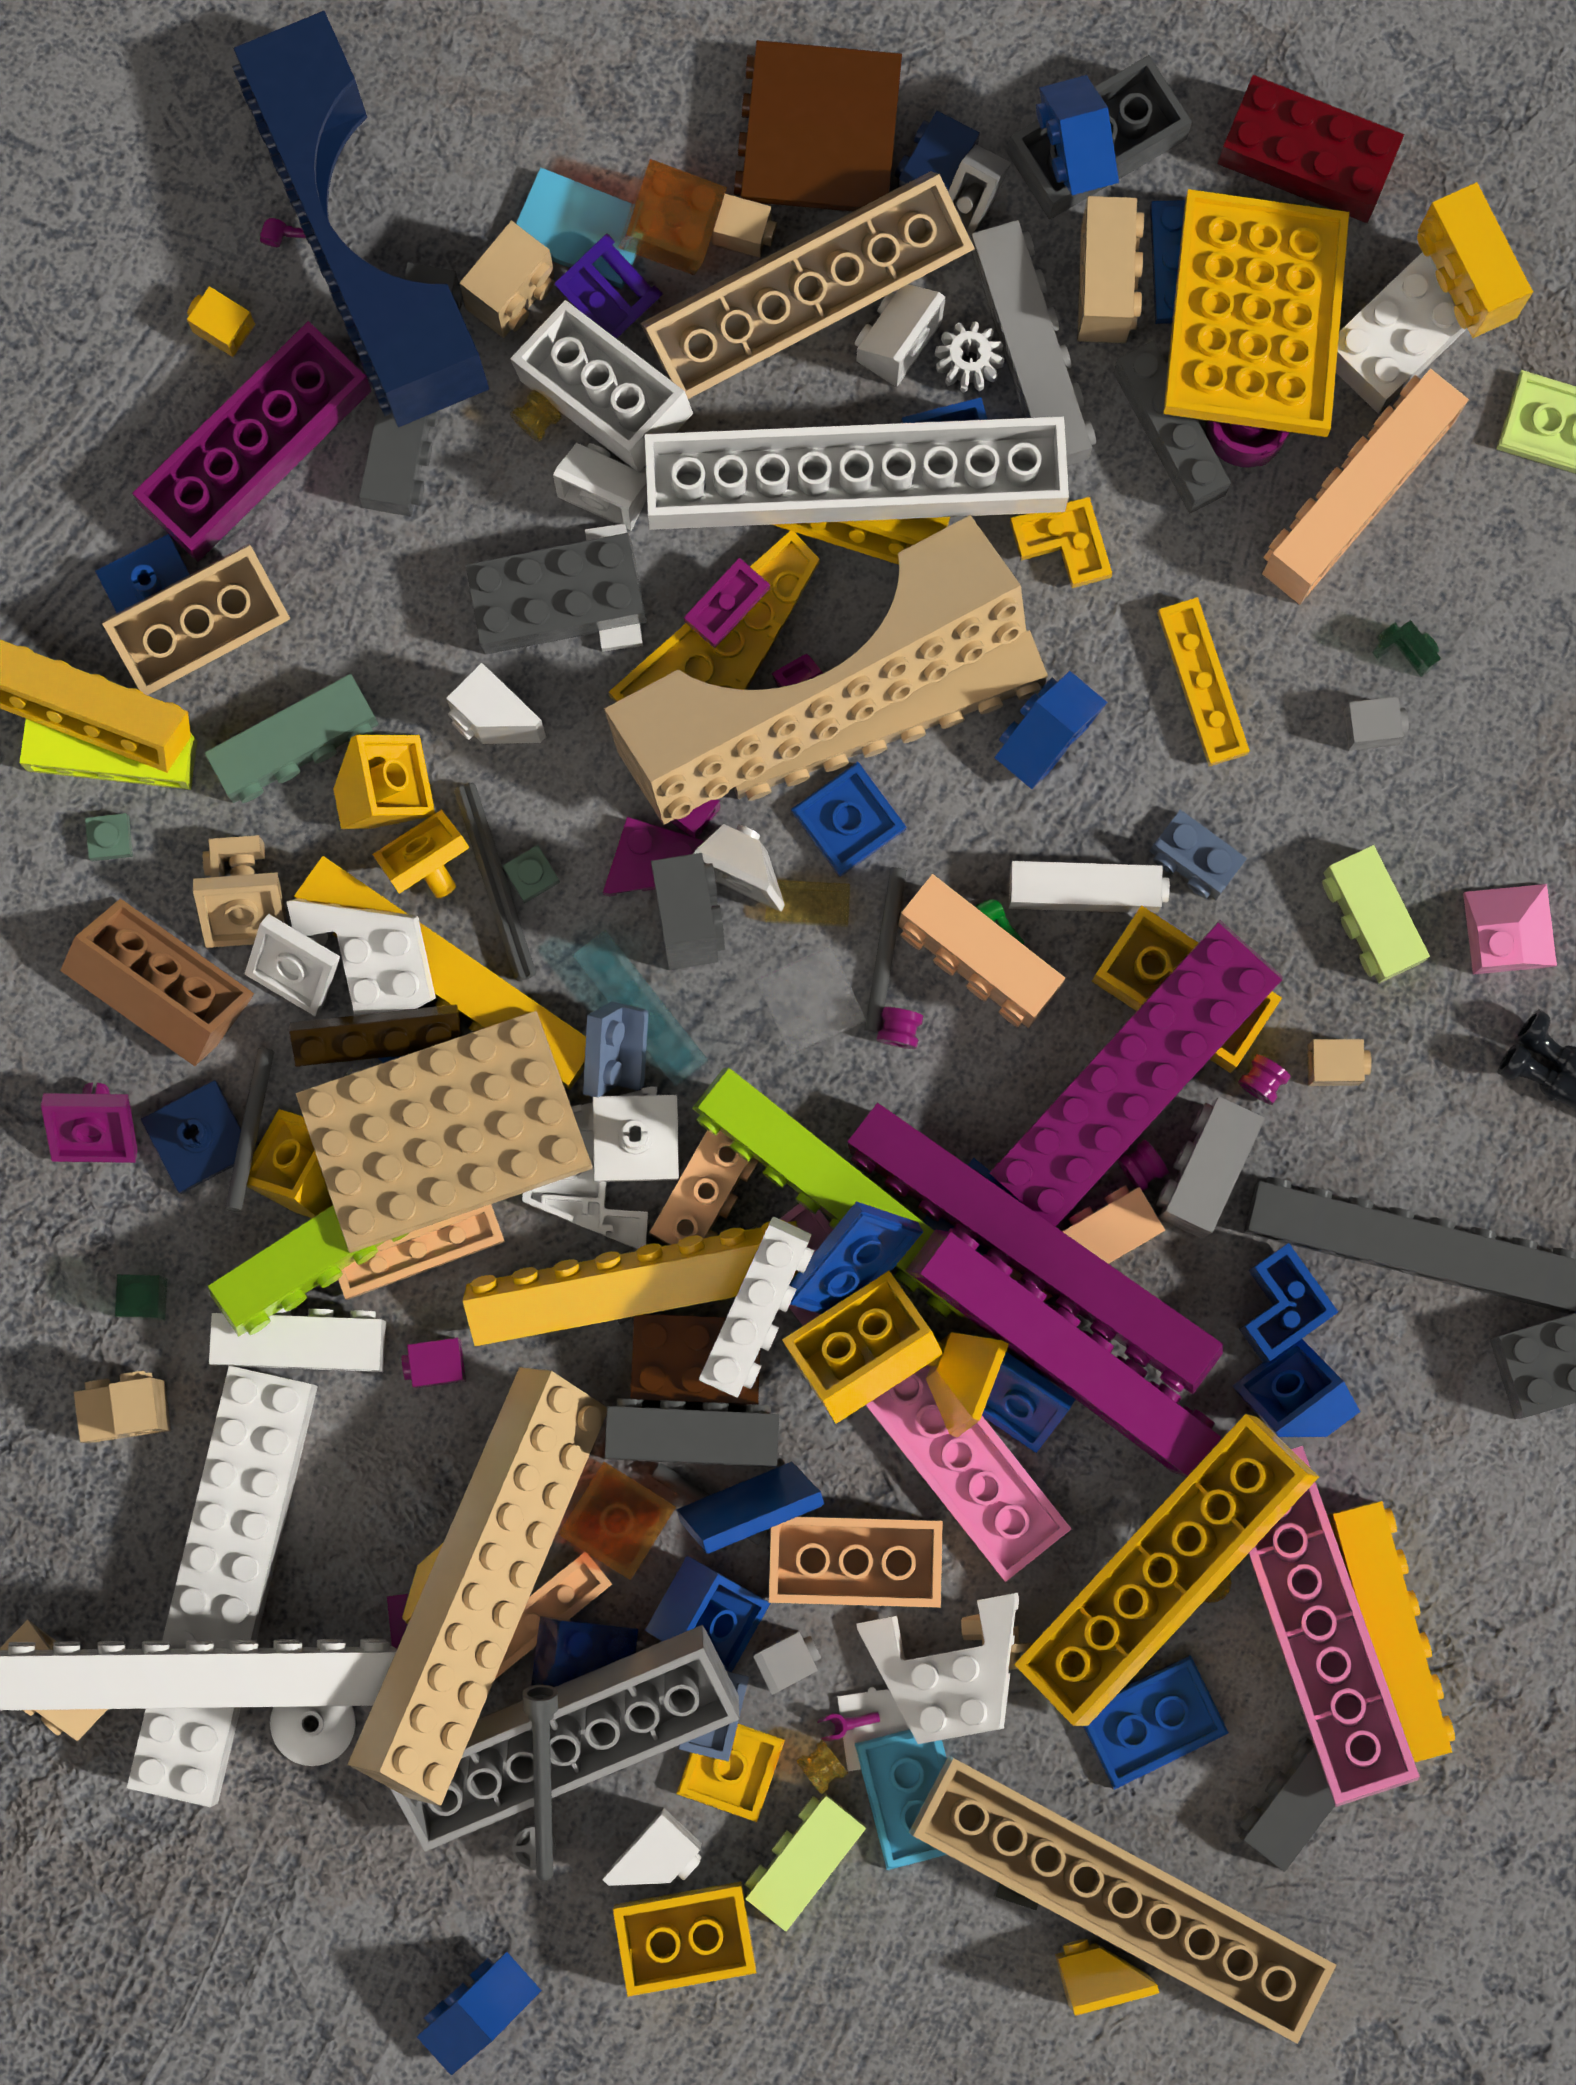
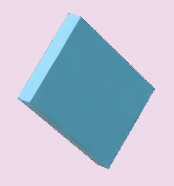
M540 167L516 224L550 250L553 262L571 268L606 233L615 241L613 246L633 265L653 219V212ZM599 257L592 265L611 285L622 289L625 282L602 257Z
M908 1729L855 1743L886 1869L890 1870L947 1855L909 1833L947 1759L942 1740L917 1744L911 1730Z

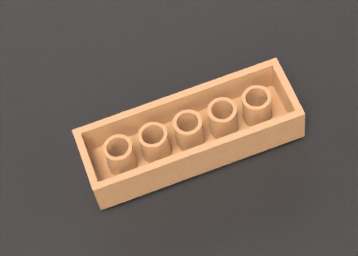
M1431 368L1422 379L1417 375L1412 377L1400 392L1401 396L1394 403V408L1389 405L1375 421L1373 429L1367 435L1370 440L1364 436L1359 439L1347 456L1349 457L1341 466L1344 470L1342 471L1336 467L1322 483V488L1315 496L1318 501L1316 502L1310 497L1295 515L1296 519L1289 527L1292 531L1289 532L1284 528L1268 547L1270 549L1263 557L1268 563L1262 575L1299 605L1453 426L1469 401L1467 397Z

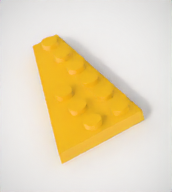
M790 530L750 566L770 584V589L715 649L685 623L609 691V696L617 702L676 670H680L692 678L724 688L747 690L819 565L820 559L794 531Z

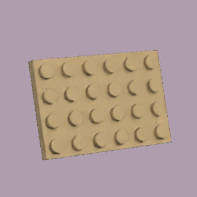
M537 1010L295 1093L350 1253L592 1169L590 1158Z

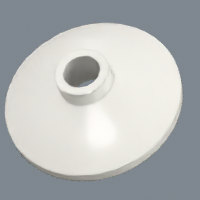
M353 1706L273 1707L270 1717L271 1735L277 1748L291 1761L305 1766L324 1765L338 1758L350 1745L356 1727V1716ZM308 1715L315 1716L319 1721V1726L314 1732L307 1731L304 1727L303 1722Z

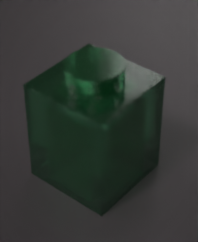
M117 1274L115 1317L127 1320L165 1321L167 1278L160 1275Z

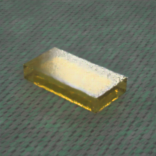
M777 880L785 906L780 912L766 905L765 923L848 927L850 884Z

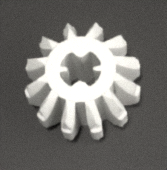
M976 321L972 322L970 331H966L960 322L957 323L954 329L955 335L950 332H944L941 337L944 345L936 346L935 356L941 359L936 364L937 372L948 373L945 379L947 386L954 384L957 380L961 381L960 391L963 393L967 391L969 383L973 382L975 388L981 391L984 389V379L995 382L998 376L995 369L1002 368L1004 364V358L998 355L1003 348L1002 342L991 341L994 333L992 328L986 329L982 334L978 333L979 323ZM963 352H966L967 356H969V352L975 353L977 355L976 362H973L972 358H970V362L962 360Z

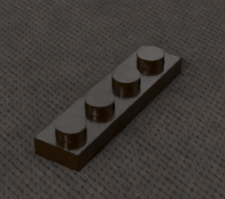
M458 1005L290 1022L289 1026L296 1067L408 1055L462 1036Z

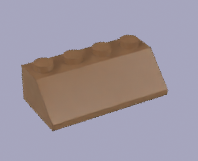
M121 898L74 937L60 970L193 1066H196L217 1047L254 995L251 990Z

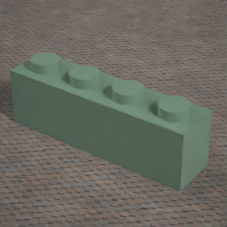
M349 674L204 753L231 801L235 803L241 800L242 803H247L259 797L264 792L263 787L276 780L278 783H284L296 777L300 773L299 768L313 760L316 764L328 760L337 753L335 748L350 741L352 736L372 735V728L379 724L352 674Z

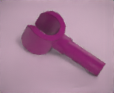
M269 218L263 224L260 242L277 248L280 247L283 236L290 238L306 237L302 228L287 226L279 219Z
M877 1711L846 1718L839 1714L821 1717L817 1723L829 1720L835 1726L834 1734L822 1737L821 1740H837L842 1738L848 1730L880 1722L879 1713Z

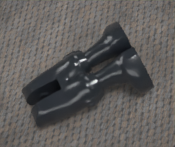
M1538 1009L1518 1032L1514 1039V1042L1517 1044L1513 1045L1506 1052L1498 1068V1074L1506 1080H1514L1517 1077L1533 1080L1539 1083L1540 1090L1550 1101H1559L1576 1110V1047L1569 1045L1562 1047L1556 1043L1548 1034L1551 1022L1549 1015ZM1528 1050L1553 1062L1552 1064L1558 1068L1557 1071L1548 1069L1531 1057V1053Z

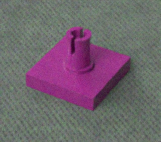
M93 1082L83 1086L82 1094L43 1093L41 1109L52 1162L136 1163L138 1149L128 1094H110L109 1088L103 1083H97L95 1094H92Z

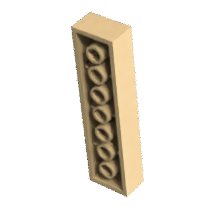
M930 171L640 324L667 378L683 389L689 399L967 254L975 248L940 174Z

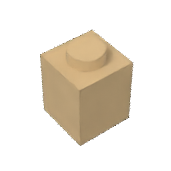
M724 193L713 230V244L760 258L764 245H772L777 227V222L771 221V206Z
M1313 1039L1308 1044L1309 1086H1359L1365 1081V1075H1370L1371 1052L1370 1050H1364V1039Z

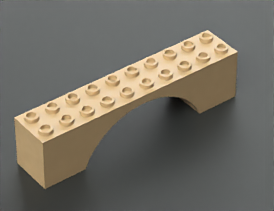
M971 515L898 553V585L886 617L873 636L856 653L833 669L797 684L763 690L724 688L692 678L680 670H676L604 708L618 754L663 825L674 819L686 817L693 809L710 800L722 798L730 789L747 780L759 778L766 770L773 766L798 757L803 750L820 741L832 739L839 731L846 727L871 718L876 711L893 702L905 700L912 692L919 688L942 680L949 672L966 663L970 664L978 661L985 653L1002 644L1012 643L1022 633L1026 632L1021 585Z

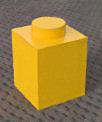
M210 286L203 296L199 294L193 299L187 311L188 318L186 320L192 332L231 357L235 356L256 325L250 311Z

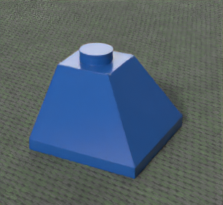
M1303 1339L1271 1361L1260 1364L1232 1385L1241 1398L1278 1437H1327L1360 1412L1345 1382Z

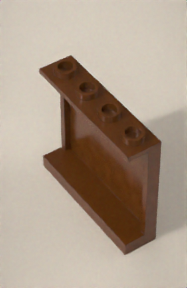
M757 40L755 55H747L746 79H752L753 81L751 93L743 94L742 118H749L748 131L740 132L738 156L745 157L744 171L736 170L734 195L757 203L854 212L888 194L902 54Z

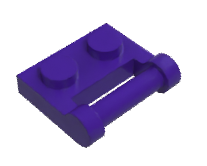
M606 233L554 285L579 311L617 339L663 293L656 285L651 287L613 246L615 241ZM599 257H602L640 298L632 307L592 265Z

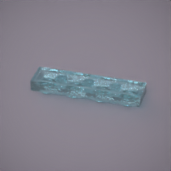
M606 930L572 955L609 1003L613 1001L648 1011L646 1051L675 1087L708 1062L706 1056Z

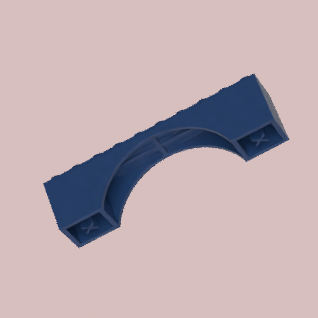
M325 11L234 47L233 49L239 64L232 66L244 99L249 110L251 109L262 140L268 148L269 155L278 176L283 182L288 199L298 216L303 233L312 248L321 274L327 282L336 308L342 316L350 340L357 350L365 374L372 384L384 417L392 414L399 428L489 390L479 353L448 284L413 282L381 271L355 254L340 239L330 225L328 197L333 170L346 142L354 131L367 119V115L355 77Z

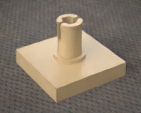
M238 865L231 869L230 876L193 879V894L206 948L253 945L259 925L268 914L288 925L278 872L254 874V870L250 866Z

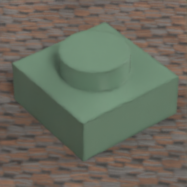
M126 813L85 818L88 856L91 861L133 857L130 821Z
M539 845L503 865V869L524 904L560 883Z

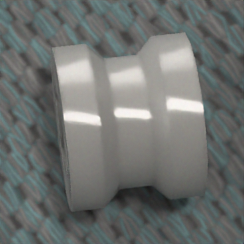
M535 1824L522 1829L513 1840L512 1845L513 1857L518 1865L533 1871L536 1870ZM553 1835V1857H554L555 1852H556L557 1844H556L555 1836Z

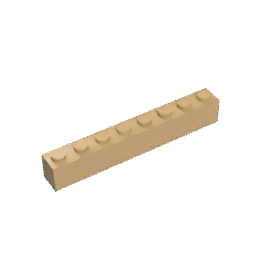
M1030 630L1022 633L1012 643L1002 644L990 650L978 661L970 664L966 663L949 672L942 680L919 688L912 692L905 700L893 702L876 711L871 718L846 727L839 731L832 739L820 741L803 750L798 757L773 766L766 770L759 778L747 780L734 787L737 799L746 796L748 801L762 798L772 792L770 787L783 782H786L787 786L800 784L810 778L809 773L823 767L826 772L840 769L849 764L848 758L861 753H863L865 758L875 756L887 750L886 744L902 739L903 743H909L925 736V729L939 724L942 729H946L965 720L963 715L976 710H979L980 714H987L1003 706L1002 701L1017 695L1019 700L1030 698L1034 693L1038 694L1041 690L1040 686L1045 685L1048 675Z

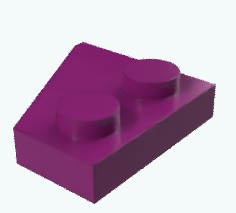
M627 817L605 883L603 895L610 897L624 892L655 890L651 861L694 854L695 850L705 841Z

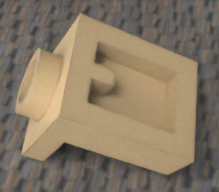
M259 835L209 839V851H203L205 876H225L224 862H229L231 867L238 865L253 866L255 865V860L265 859L263 840Z

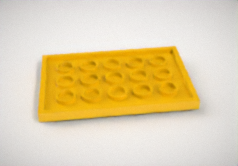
M1191 189L1187 190L1163 414L1328 437L1332 421L1349 212Z

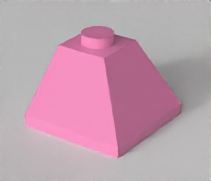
M1547 884L1463 893L1473 975L1557 966Z

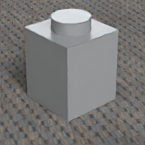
M1399 697L1349 702L1343 710L1348 751L1396 746L1404 738V733H1407L1409 729L1406 708H1400Z

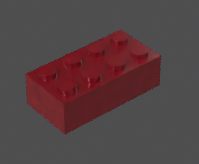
M1252 75L1217 164L1329 209L1349 212V217L1368 224L1405 134Z

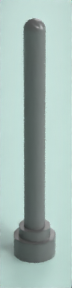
M534 1685L523 1691V1711L528 1715V1719L532 1721L536 1875L540 1880L548 1881L552 1878L554 1872L550 1720L554 1718V1713L558 1710V1691L549 1685Z

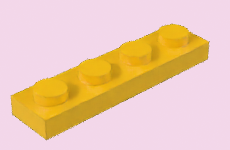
M1198 597L1159 609L1157 614L1208 766L1248 755L1250 750Z

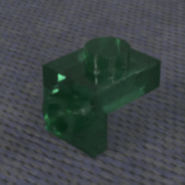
M1411 620L1401 627L1395 622L1376 637L1380 643L1372 652L1378 659L1394 646H1397L1421 677L1431 671L1441 660V657L1437 654L1439 647L1434 639L1426 632L1422 634Z

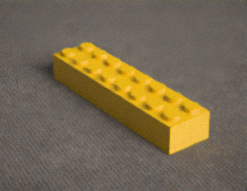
M1245 1414L1014 1665L1073 1726H1088L1310 1488L1319 1476L1258 1417Z

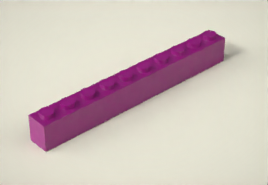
M878 1102L847 1141L850 1153L853 1155L851 1161L868 1174L875 1170L886 1178L885 1185L894 1193L903 1198L906 1194H909L919 1201L918 1208L928 1217L935 1221L943 1218L954 1226L953 1230L956 1232L959 1229L988 1250L986 1255L989 1257L993 1255L1022 1274L1020 1278L1022 1282L1028 1281L1041 1291L1045 1290L1057 1299L1055 1304L1058 1308L1066 1309L1075 1317L1078 1314L1092 1323L1090 1329L1093 1332L1099 1334L1108 1342L1115 1339L1127 1348L1125 1354L1131 1360L1142 1367H1146L1149 1363L1162 1373L1160 1379L1177 1392H1181L1184 1388L1191 1394H1194L1223 1354V1343Z

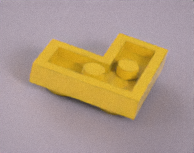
M1090 497L1068 502L1065 512L1029 513L1010 519L1011 529L1021 561L1060 550L1071 588L1112 577V570Z

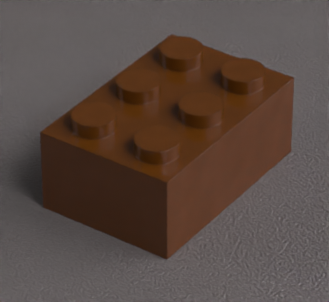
M645 1314L634 1316L631 1399H640L644 1402L683 1401L696 1404L758 1405L760 1371L752 1388L749 1389L743 1386L738 1398L699 1380L724 1325L725 1317ZM761 1348L754 1361V1363L760 1365Z

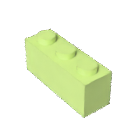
M1374 845L1330 865L1323 874L1326 878L1322 880L1324 890L1332 903L1338 902L1344 914L1341 917L1342 926L1351 940L1357 939L1363 951L1359 955L1360 961L1369 977L1375 975L1378 983H1381L1423 963L1430 957Z
M826 1793L820 1800L815 1796L811 1797L798 1814V1817L803 1822L793 1834L788 1830L782 1834L771 1849L776 1854L773 1861L767 1868L760 1864L744 1884L750 1889L745 1899L784 1931L790 1928L866 1830L865 1824Z

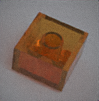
M650 159L641 174L618 248L695 275L704 262L727 187Z
M603 1462L558 1535L627 1579L632 1580L677 1507L607 1462Z

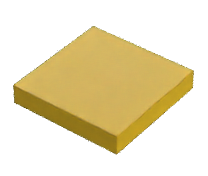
M738 1723L729 1762L690 1752L676 1794L757 1822L785 1739Z

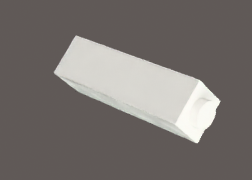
M1012 861L1009 873V909L1137 913L1142 905L1157 914L1162 907V902L1169 901L1170 882L1169 877H1162V866Z

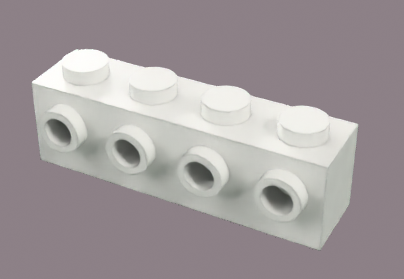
M772 1217L699 1377L700 1381L737 1398L743 1386L749 1389L752 1388L761 1368V1365L754 1363L760 1348L769 1351L779 1327L772 1324L778 1309L784 1312L787 1311L796 1292V1288L789 1286L795 1271L804 1274L814 1250L807 1247L812 1235L811 1233L776 1217Z
M282 1308L269 1317L271 1322L259 1332L253 1335L245 1332L238 1337L223 1313H212L209 1364L233 1367L383 1372L386 1321L376 1319L375 1311L351 1310L350 1318L333 1317L334 1310L308 1309V1316H291V1310L286 1312Z

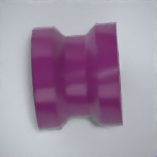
M883 1007L881 1016L884 1019V1026L878 1032L876 1040L894 1047L917 1049L919 1040L915 1035L917 1027L923 1023L924 1016L906 1009Z
M1256 1054L1251 1061L1252 1069L1248 1074L1241 1076L1238 1084L1255 1098L1273 1105L1277 1099L1276 1092L1280 1085H1286L1291 1075L1277 1063Z
M1145 1139L1137 1145L1135 1152L1130 1155L1123 1154L1117 1159L1119 1166L1135 1188L1140 1187L1142 1192L1149 1187V1182L1155 1177L1163 1178L1169 1173L1161 1157Z

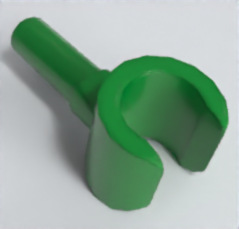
M988 899L975 906L992 921H996L1001 928L1020 943H1025L1008 922L1009 920L1005 917L1004 909L999 901Z

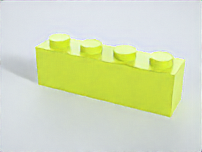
M26 719L19 763L28 772L191 790L198 741L191 733V738L168 773Z

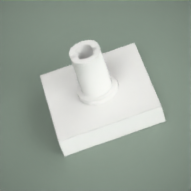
M268 914L259 925L245 975L313 1016H316L324 1006L340 956L324 947L328 940L327 933L305 936Z
M677 1095L593 1097L595 1182L679 1180Z

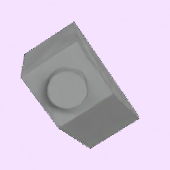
M976 144L961 161L948 191L970 240L971 234L978 232L994 203L1011 165V162Z
M799 1631L753 1653V1657L771 1695L818 1671L814 1662L821 1659L811 1635L802 1638Z

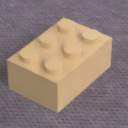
M1087 197L1081 222L1077 341L1126 343L1129 331L1136 330L1137 319L1141 315L1142 293L1134 292V290L1137 291L1139 277L1142 276L1143 252L1136 251H1139L1140 238L1143 237L1144 213L1137 212V198Z

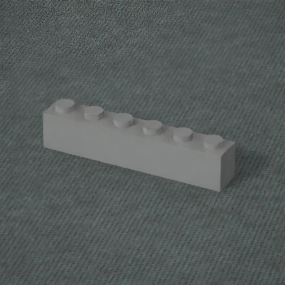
M1019 220L972 233L971 242L975 249L971 253L999 340L1003 344L1002 349L1024 417L1064 416L1067 466L1088 460L1091 455L1092 445L1096 444L1095 432L1090 420L1084 422L1079 408L1084 406L1082 392L1077 382L1071 383L1067 369L1072 367L1070 355L1065 344L1059 346L1055 331L1059 330L1058 318L1053 307L1047 308L1043 294L1047 293L1046 282L1042 270L1034 269L1030 257L1035 255L1030 233L1028 231L1022 232Z

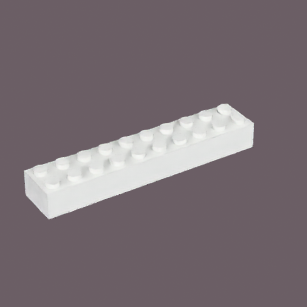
M1064 416L645 434L649 530L959 517L969 515L1065 512L1069 499Z
M228 1367L162 1641H168L170 1649L186 1648V1641L210 1640L214 1644V1648H230V1640H256L257 1642L318 1386L238 1367ZM241 1707L146 1709L127 1788L207 1807L218 1804Z
M280 1639L273 1640V1648H258L256 1640H230V1648H214V1644L210 1640L186 1641V1648L170 1649L168 1641H142V1649H125L124 1641L98 1642V1649L80 1650V1642L73 1641L53 1642V1650H35V1642H10L8 1650H0V1710L373 1706L397 1649L390 1646V1642H386V1639H360V1647H346V1642H343V1639H318L317 1647H302L300 1640Z

